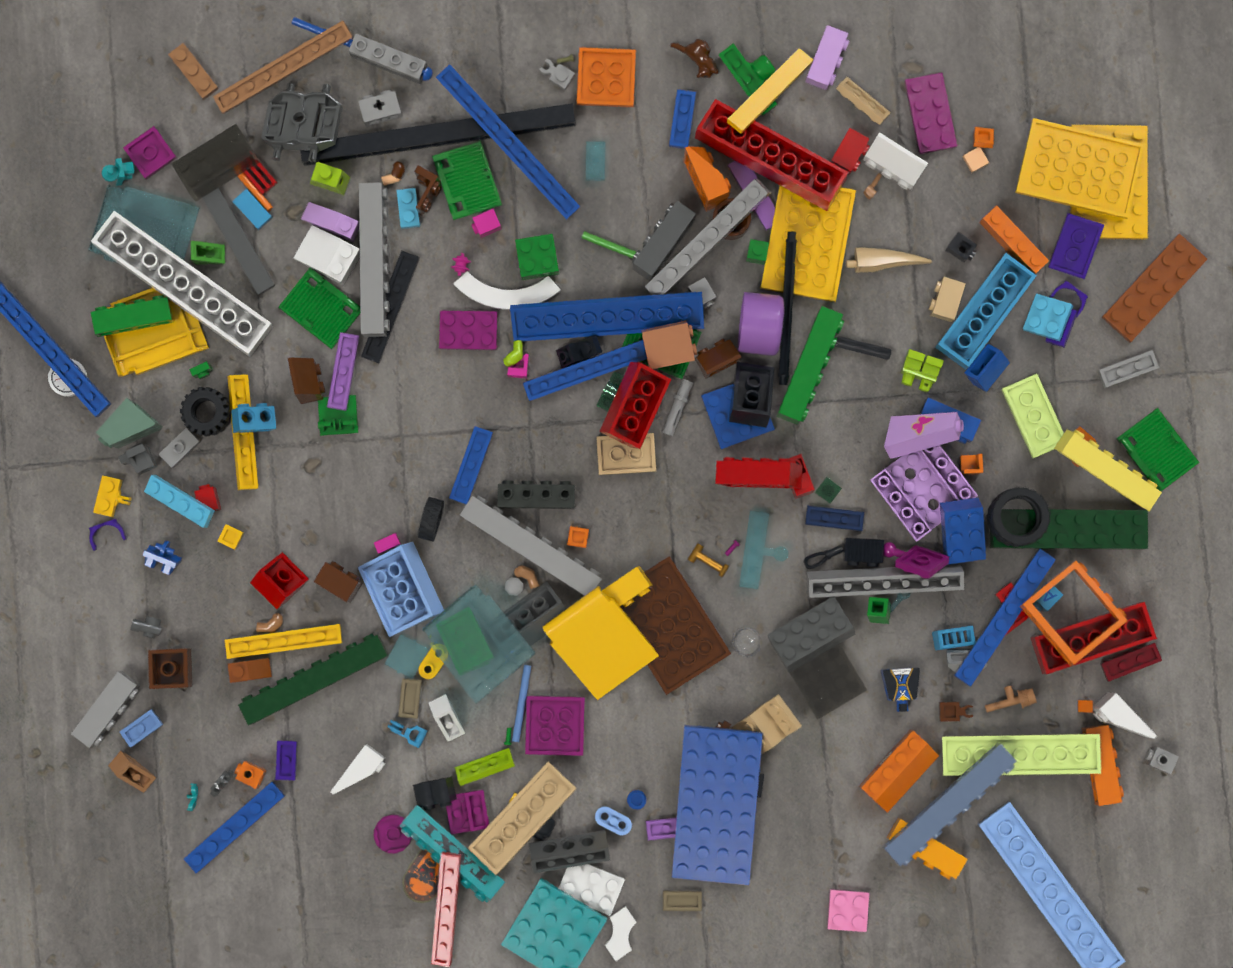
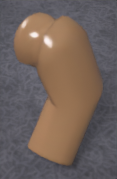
M524 565L515 568V576L527 579L530 589L539 587L533 569Z
M275 613L268 623L257 622L256 631L276 632L283 623V616L280 613Z

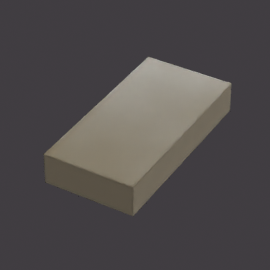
M402 678L398 717L418 719L422 680Z
M663 890V911H702V891Z

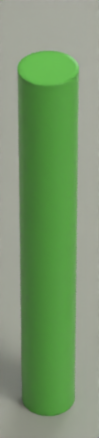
M584 231L582 239L627 257L633 258L636 251Z

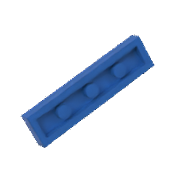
M474 427L449 499L467 505L493 432Z

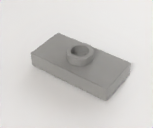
M185 428L159 455L171 468H174L200 441L188 428Z

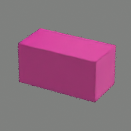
M394 533L374 542L378 554H381L401 545L397 534Z

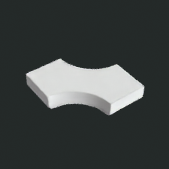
M626 906L610 916L613 924V933L611 938L605 943V946L615 961L632 950L628 937L631 928L637 922Z

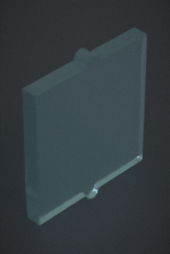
M400 634L385 665L397 670V673H402L413 679L428 648L416 643V640H411Z

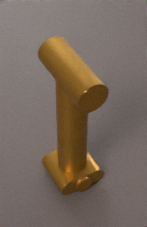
M697 543L687 560L694 563L698 559L718 571L719 576L723 577L729 566L727 564L723 566L703 554L701 551L704 547Z

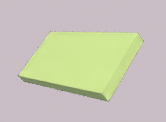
M1038 374L1002 388L1003 395L1032 459L1054 450L1064 432Z

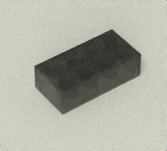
M235 124L171 163L189 194L195 201H198L258 164L260 160L240 128Z

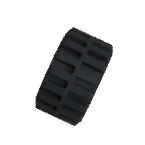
M198 387L197 390H191V394L184 396L186 399L181 402V420L190 431L200 436L210 437V435H218L219 431H224V427L229 425L228 420L231 419L229 401L219 391L210 387ZM204 401H211L216 407L214 418L206 423L198 421L196 417L197 407Z

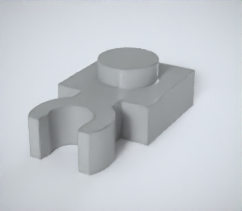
M546 59L545 63L550 67L548 70L540 68V72L543 75H551L549 81L566 90L575 73L561 64L554 67L553 63Z

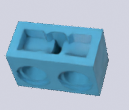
M267 403L256 404V407H249V404H239L238 408L231 410L233 433L266 432L276 429L274 406H268ZM260 413L265 415V422L261 420ZM242 414L247 416V422L242 420Z

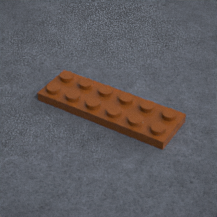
M1179 233L1102 318L1129 343L1132 342L1205 263L1207 258Z

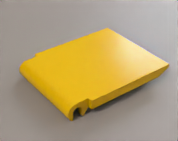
M150 288L110 303L111 307H107V309L113 308L118 303L134 304L133 301L138 299H145V301L153 300L152 297L162 294L154 288ZM169 300L174 323L104 336L118 377L134 372L136 375H140L209 349L199 320Z
M597 586L543 626V630L552 640L550 645L597 700L659 656L651 643L612 597L608 599L606 593H602L600 586Z

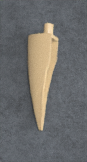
M855 248V260H847L846 267L855 268V273L875 272L898 266L932 263V260L887 249Z

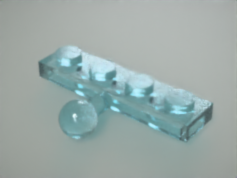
M750 511L739 587L759 589L763 555L772 556L780 562L788 558L789 552L783 546H779L776 549L765 548L769 513Z

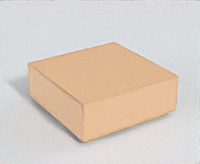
M981 147L963 155V159L971 173L989 164Z

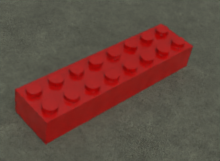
M717 99L714 100L696 128L695 139L828 211L844 185L848 171L757 121H754L740 134L727 123V119L736 110Z

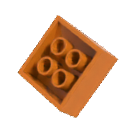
M686 147L683 161L707 212L728 199L731 185L728 179H724L719 170L713 167L712 162H714L710 151L707 152L705 147Z

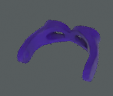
M1064 281L1063 284L1055 288L1049 298H1053L1060 289L1075 291L1080 299L1077 318L1082 312L1088 296L1068 281Z
M117 519L89 528V540L93 551L97 550L94 536L98 529L105 525L116 527L120 531L122 539L127 540L126 534L122 526L117 522Z

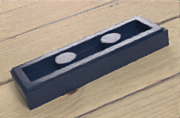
M807 505L805 525L863 531L865 512Z

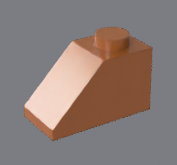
M270 658L228 664L230 683L272 677Z

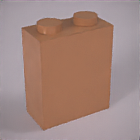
M687 321L641 330L649 368L656 369L695 361L694 355H697L695 343H691L690 337L694 336L692 325H688Z

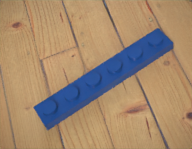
M272 781L187 855L184 860L195 873H198L285 795Z

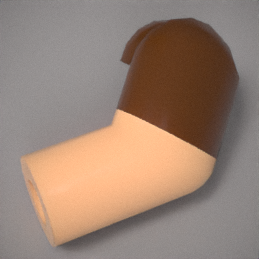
M395 162L391 174L381 177L384 186L399 182L405 172L402 162Z

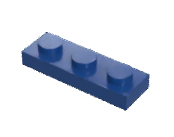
M677 89L669 147L682 149L688 147L696 92Z

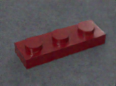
M1151 643L1100 663L1107 682L1158 663L1162 659L1156 644Z

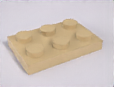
M647 433L641 449L631 448L609 436L597 437L599 475L656 472L654 433Z

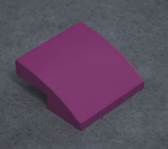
M483 790L456 794L457 800L451 801L452 805L446 806L451 835L482 830L489 826Z

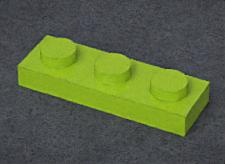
M507 748L454 768L458 782L462 786L515 767L511 751Z

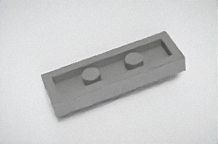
M1153 350L1100 369L1098 373L1104 388L1156 370L1159 368Z

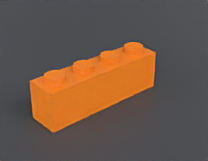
M998 206L994 207L979 222L1012 258L1034 274L1049 262L1043 253Z
M1105 724L1082 728L1083 734H1100L1101 774H1090L1095 805L1103 806L1121 803V797H1124L1122 786H1119L1118 781L1120 770L1115 764L1117 752L1115 747H1112L1111 740L1114 739L1112 728Z

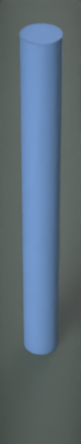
M524 665L512 737L513 742H520L531 666Z

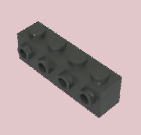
M505 480L502 481V484H498V508L575 509V485H571V481H560V485H554L552 481H541V484H533V481H521V484H514V481Z

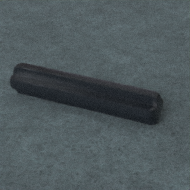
M841 336L837 337L835 344L838 348L889 360L891 356V349Z

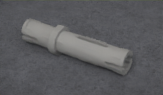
M682 379L677 395L675 394L673 397L675 400L662 433L673 437L683 408L688 403V395L693 382Z

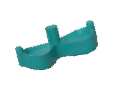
M191 783L192 795L187 794V798L191 799L186 809L188 811L194 810L198 798V786Z

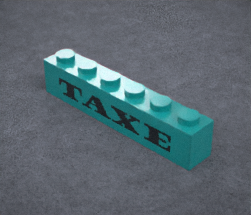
M418 805L399 825L402 828V833L416 840V845L422 850L426 849L431 854L430 857L437 863H440L442 852L462 854L460 883L465 888H470L474 891L475 897L480 901H485L486 903L490 901L505 883L504 880L495 875L480 859Z

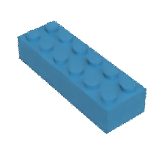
M1005 253L935 348L965 370L969 368L1037 275Z

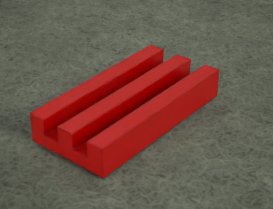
M253 154L248 159L246 158L242 164L238 165L262 195L277 184L275 179ZM254 161L272 183L268 184L250 162ZM248 165L266 188L262 189L244 167Z

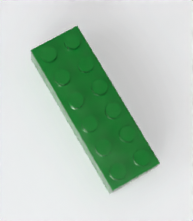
M821 306L776 417L796 425L800 421L803 422L809 411V409H806V406L811 404L816 394V391H813L814 386L817 387L823 376L820 371L825 369L830 359V356L827 355L828 351H832L836 344L837 338L834 336L836 333L839 334L844 324V320H841L843 314Z

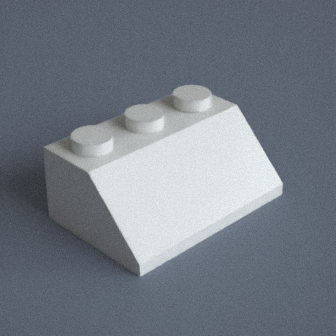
M880 132L863 159L868 167L872 169L877 168L884 177L888 179L893 178L903 189L909 188L910 190L928 164Z

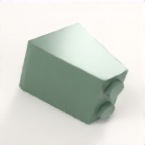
M126 398L96 433L100 436L98 440L102 444L110 448L115 447L119 449L161 430L163 426L136 402Z

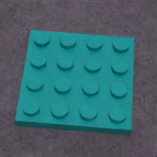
M540 878L501 945L538 968H578L608 918Z

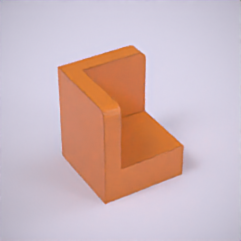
M982 454L960 456L961 474H982Z

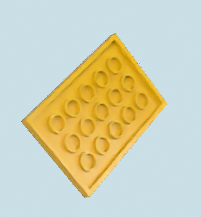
M1033 118L1015 193L1128 219L1145 144Z
M1071 125L1070 127L1145 144L1128 219L1070 206V214L1104 224L1100 239L1146 240L1148 238V126Z
M779 185L760 289L783 293L786 239L788 231L796 232L797 240L793 295L836 302L856 190L841 188L828 211H825Z

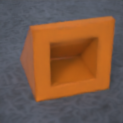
M1078 700V712L1093 713V701Z

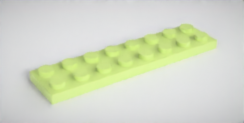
M1100 734L942 736L943 776L962 775L997 743H1001L1016 760L1013 764L1015 767L1006 774L1004 772L1002 775L1101 774Z

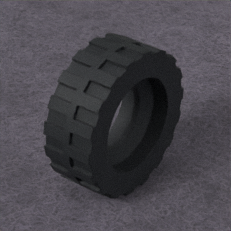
M432 497L427 499L419 526L418 538L434 542L443 513V500Z

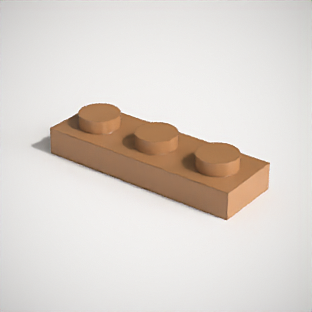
M184 43L168 54L203 100L219 89Z

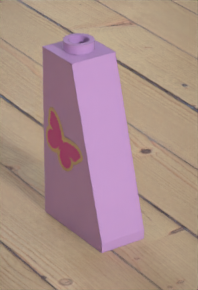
M957 412L892 416L884 448L890 458H896L960 439L964 423L963 420H960Z

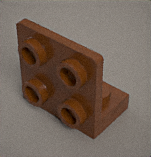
M418 165L414 171L416 179L419 180V184L426 187V190L416 209L423 216L425 212H429L432 206L431 200L434 196H438L442 187L437 175Z

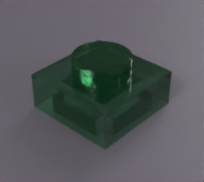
M826 477L814 493L831 504L842 488Z

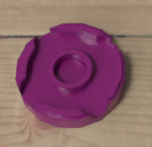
M388 815L376 824L374 840L376 845L384 852L399 853L410 844L412 837L404 835L401 831L402 828L399 826L405 820L404 817Z

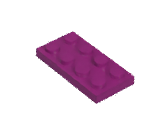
M943 73L906 79L904 83L919 154L956 148L957 142Z

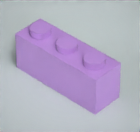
M827 25L806 78V83L827 90L828 85H833L836 77L833 74L835 67H840L843 59L840 57L841 51H846L850 41L846 39L848 33Z

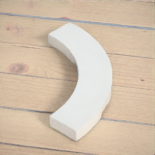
M468 271L453 283L470 299L485 306L503 310H510V305L543 303L561 291L549 276L535 285L517 290H503L490 287L478 281Z

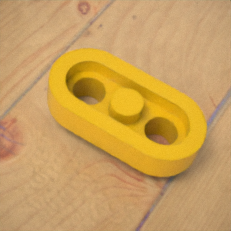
M436 644L430 649L419 665L421 677L432 679L438 674L449 657V652L445 645ZM437 650H441L443 652V655L441 657L436 656ZM426 666H430L432 668V671L430 673L425 672Z

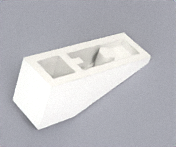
M366 744L336 783L331 793L335 794L375 772L379 773L385 765L383 762L385 757Z

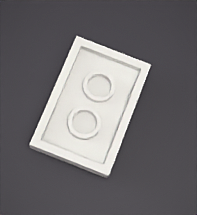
M587 864L567 868L559 889L588 907L611 916L625 879Z

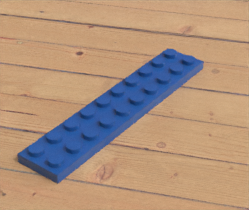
M702 292L510 305L514 341L642 333L641 330L682 321H687L688 325H692V329H704Z

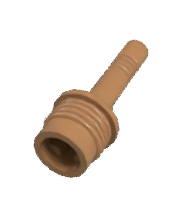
M1012 686L1004 687L1007 699L985 705L988 713L1021 703L1022 709H1024V707L1031 706V704L1037 703L1033 688L1017 690L1018 696L1015 697Z

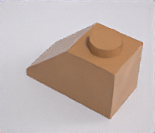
M120 751L108 765L118 778L143 793L156 779L144 766L123 751Z

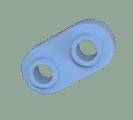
M607 806L600 807L595 813V820L599 825L618 835H626L632 828L631 820L627 816ZM604 812L609 815L606 820L601 818V814ZM619 822H625V828H619Z

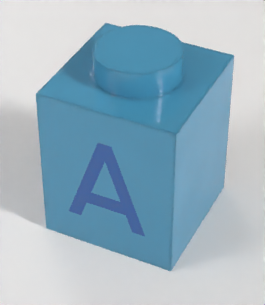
M1045 582V583L1037 590V592H1038L1040 589H1042L1045 585H1047L1049 582ZM1053 586L1036 600L1033 605L1038 611L1046 612L1063 594Z

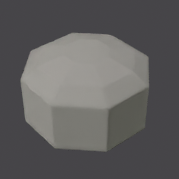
M511 577L505 582V590L509 595L518 596L523 592V583L519 578Z

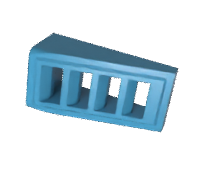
M973 626L932 632L936 651L970 646L976 643ZM963 631H966L968 642H965ZM956 632H958L960 643L957 642ZM948 633L951 635L952 644L949 643Z

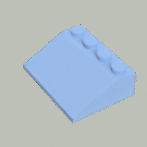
M413 542L400 545L358 567L389 637L445 612Z

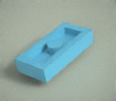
M416 188L396 190L401 229L420 227L419 213L416 209L418 204Z

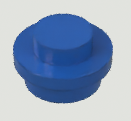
M633 790L627 797V803L632 809H641L646 804V796L640 790Z

